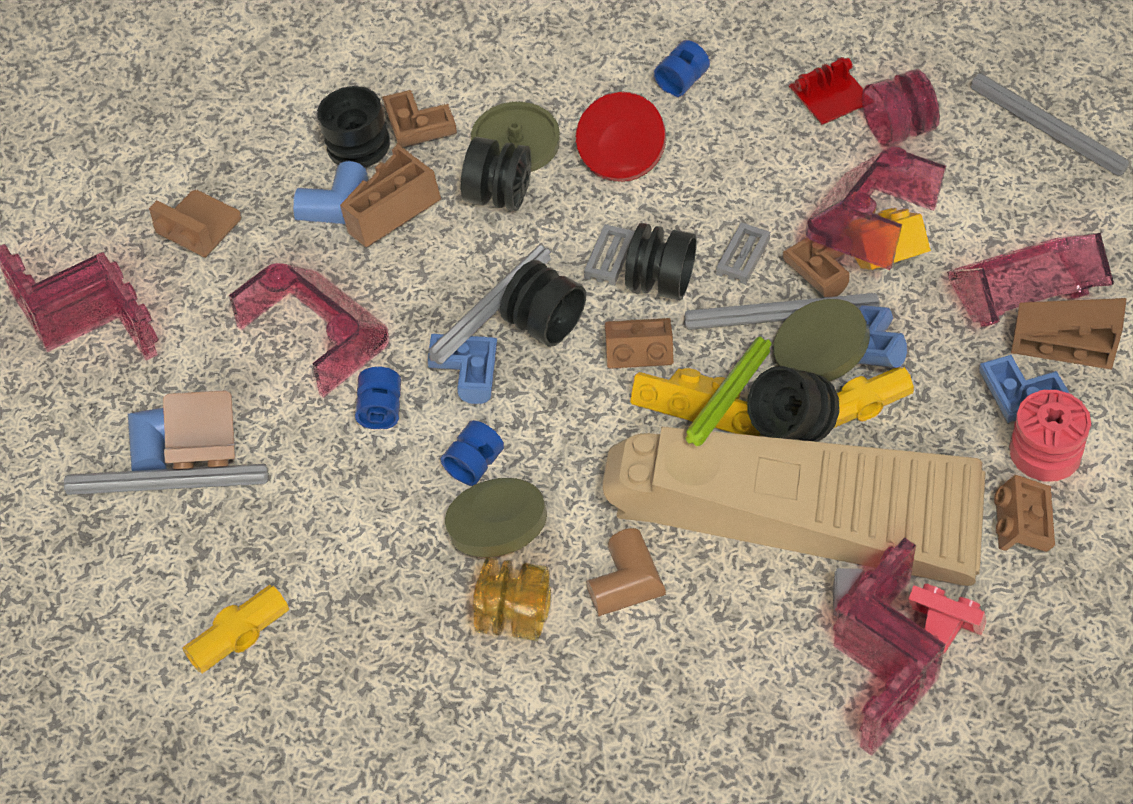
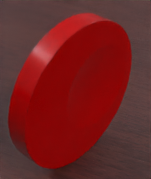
M615 92L598 98L583 112L576 129V145L585 165L597 176L610 181H632L650 172L660 161L666 146V128L659 111L649 100L635 93Z

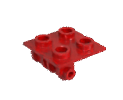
M840 57L837 61L830 63V66L823 64L822 68L817 67L809 73L800 74L798 79L789 85L821 125L874 101L849 73V70L853 68L850 58Z

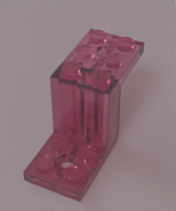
M5 244L0 246V269L8 289L47 352L118 318L146 361L158 355L154 343L158 342V338L152 326L148 324L152 321L149 311L143 303L137 304L136 300L138 298L130 282L123 283L121 279L124 276L117 262L113 261L110 263L104 252L35 283L31 274L26 275L23 273L26 269L18 253L12 255Z
M905 537L896 547L890 546L886 549L878 567L874 571L870 569L866 571L861 577L856 591L852 595H844L835 609L837 620L833 627L835 631L833 646L886 683V690L879 697L873 695L862 710V714L865 716L859 729L862 733L860 748L871 756L937 682L946 645L890 606L894 599L910 583L916 544Z

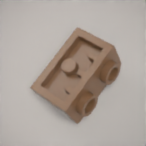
M670 318L605 322L608 368L664 366L674 363L673 334Z
M1014 475L997 489L994 497L997 510L996 533L998 535L999 549L1007 551L1014 544L1020 543L1048 552L1055 546L1051 486Z

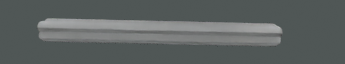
M979 73L973 78L972 90L1113 174L1122 176L1128 169L1129 161L984 74Z
M538 245L429 348V359L437 364L444 363L500 309L502 296L514 274L531 260H539L546 264L551 259L549 255L551 253L550 249Z
M876 293L688 310L685 312L684 321L688 330L785 321L799 308L823 299L845 300L854 304L858 309L862 305L879 307L880 302Z
M266 464L68 474L64 477V490L66 494L74 495L266 484L269 474Z

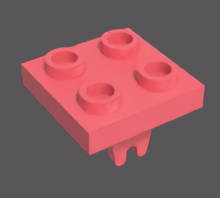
M924 584L923 589L913 586L909 602L913 610L927 615L923 641L927 648H932L934 642L938 641L937 647L941 654L946 653L961 628L982 635L987 621L985 612L979 609V603L964 597H959L958 602L944 595V590L930 584Z

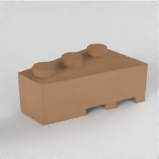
M398 144L392 149L393 155L386 163L380 162L375 167L376 173L368 182L363 180L340 204L348 233L365 247L378 241L441 200L434 171Z
M1127 298L1019 303L1011 353L1112 370L1123 331Z

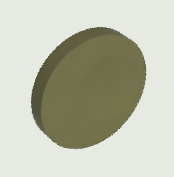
M508 102L488 109L479 116L471 131V141L474 137L497 140L500 152L506 143H514L515 147L518 145L529 146L531 150V172L548 164L555 157L560 146V130L554 116L546 109L527 102Z
M841 299L818 300L799 308L784 321L775 337L774 355L779 366L815 373L825 377L828 381H832L845 375L862 359L870 341L869 326L861 311L854 304Z
M496 478L478 483L458 495L446 512L445 527L451 543L459 551L475 557H497L517 551L533 541L545 526L547 509L542 493L533 484L517 478Z

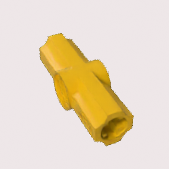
M893 368L868 380L864 376H859L848 381L841 389V392L837 393L839 397V415L835 427L856 418L859 421H867L876 417L885 405L913 394L914 385L911 375L906 368Z
M269 584L239 607L237 605H230L222 609L214 618L213 626L182 647L184 654L195 669L203 674L231 652H244L255 644L261 630L289 611L288 604L277 588Z

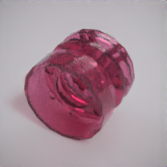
M912 69L906 71L905 74L895 75L892 80L882 79L864 87L862 104L866 122L870 131L882 146L900 143L907 140L910 135L920 136L922 133H929L936 130L939 126L940 111L936 93L930 80L921 70Z

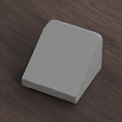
M837 568V571H835L833 583V615L835 617L843 615L860 590L863 577L862 569Z

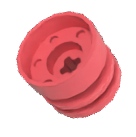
M1040 390L1030 394L1020 403L1009 448L1011 459L1021 472L1030 478L1040 481H1059L1070 477L1079 468L1091 427L1090 413L1083 402L1072 394L1060 390Z

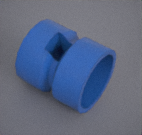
M684 40L671 51L669 56H666L656 66L654 77L662 90L675 97H680L709 69L710 60L704 49L697 43Z
M382 366L366 368L358 376V398L355 409L356 421L368 429L392 428L399 420L401 376L396 371Z
M475 420L469 421L458 435L457 441L453 442L442 455L441 464L454 479L473 486L477 484L487 471L488 465H491L502 452L504 443L496 431L488 425Z

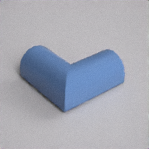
M345 161L337 166L331 190L298 187L293 204L295 220L345 224L340 204L363 180H368L366 169L356 162Z
M862 305L859 310L868 323L870 341L864 356L858 364L891 368L900 367L906 359L907 344L902 333L886 332L893 320L890 308Z
M431 334L429 348L444 334ZM471 336L442 364L431 361L429 359L430 354L428 353V368L460 370L457 388L459 397L470 404H483L491 398L497 338Z
M1012 355L981 363L979 367L980 374L1007 423L1016 421L1020 403L1032 393L1040 390H1060L1069 393L1057 371L1025 380Z
M163 408L129 413L128 428L131 470L167 469L164 455L165 430Z

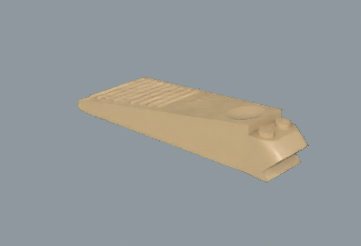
M661 427L660 434L640 433L633 435L610 447L603 479V492L606 499L618 508L616 516L618 519L658 523L963 586L974 585L976 575L980 574L986 472L982 470L983 463L978 458L722 432H711L701 446H695L693 443L688 444L685 439L688 435L687 429Z

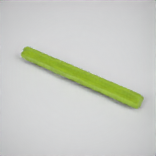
M757 337L687 429L688 435L685 439L688 444L693 443L695 446H701L770 353L769 348L772 344L769 339L764 340L762 337Z

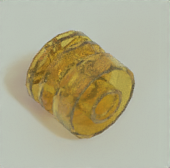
M487 557L477 579L473 596L475 632L487 634L492 622L493 634L501 636L507 621H511L513 638L538 642L550 610L551 587L549 567L524 563L518 577L514 578L511 561L504 560L499 571L498 560Z

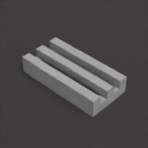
M741 222L716 267V275L722 277L725 274L728 275V279L734 281L737 278L740 279V283L746 285L770 240V231ZM745 233L750 234L734 266H728ZM759 237L760 239L744 270H740L754 242Z
M604 224L585 267L584 278L591 280V277H594L597 282L601 283L607 280L610 285L615 286L626 261L628 247L635 231ZM614 235L601 268L596 269L609 236ZM623 237L625 238L624 242L621 246V249L618 253V256L615 260L611 272H608L610 264L613 260L619 243Z

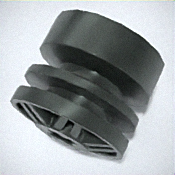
M360 86L343 87L329 93L321 101L317 109L318 122L324 135L328 155L335 164L339 165L345 161H352L365 168L379 162L387 154L390 147V135L384 120L381 101L374 91Z
M474 137L469 144L463 162L461 174L462 199L466 202L485 205L492 196L495 207L503 208L505 205L507 210H519L527 192L531 176V150L529 146L518 145L515 147L514 143H506L500 152L497 140Z
M639 223L627 251L625 262L626 288L635 291L641 283L642 292L649 293L657 280L659 296L682 300L688 288L694 267L697 248L696 234L672 230L667 242H664L663 227L655 226L652 231L650 224Z
M531 260L524 264L508 283L502 296L500 314L505 321L514 324L520 330H528L532 337L545 345L556 346L562 342L578 323L586 303V290L582 285L567 276H559L556 270L548 268L541 261Z
M786 366L771 367L761 373L752 384L747 398V409L752 425L762 435L772 438L818 442L827 437L835 427L839 415V397L835 387L823 376Z

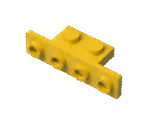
M678 368L669 380L638 372L634 377L630 403L694 421L726 378H711L701 375L699 371L691 368ZM739 394L715 428L736 434L760 436L761 433L752 425L748 415L747 401L739 400Z

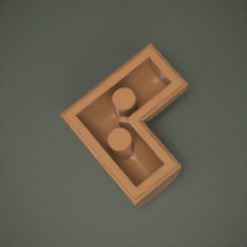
M411 90L382 97L396 142L402 148L457 134L456 123L448 103L418 110Z
M832 222L783 251V258L789 266L824 297H836L846 289L849 283V272L836 259L853 249L854 239L835 222Z
M636 528L621 530L609 539L608 549L617 571L587 580L586 582L587 590L598 616L666 595L665 587L642 534Z

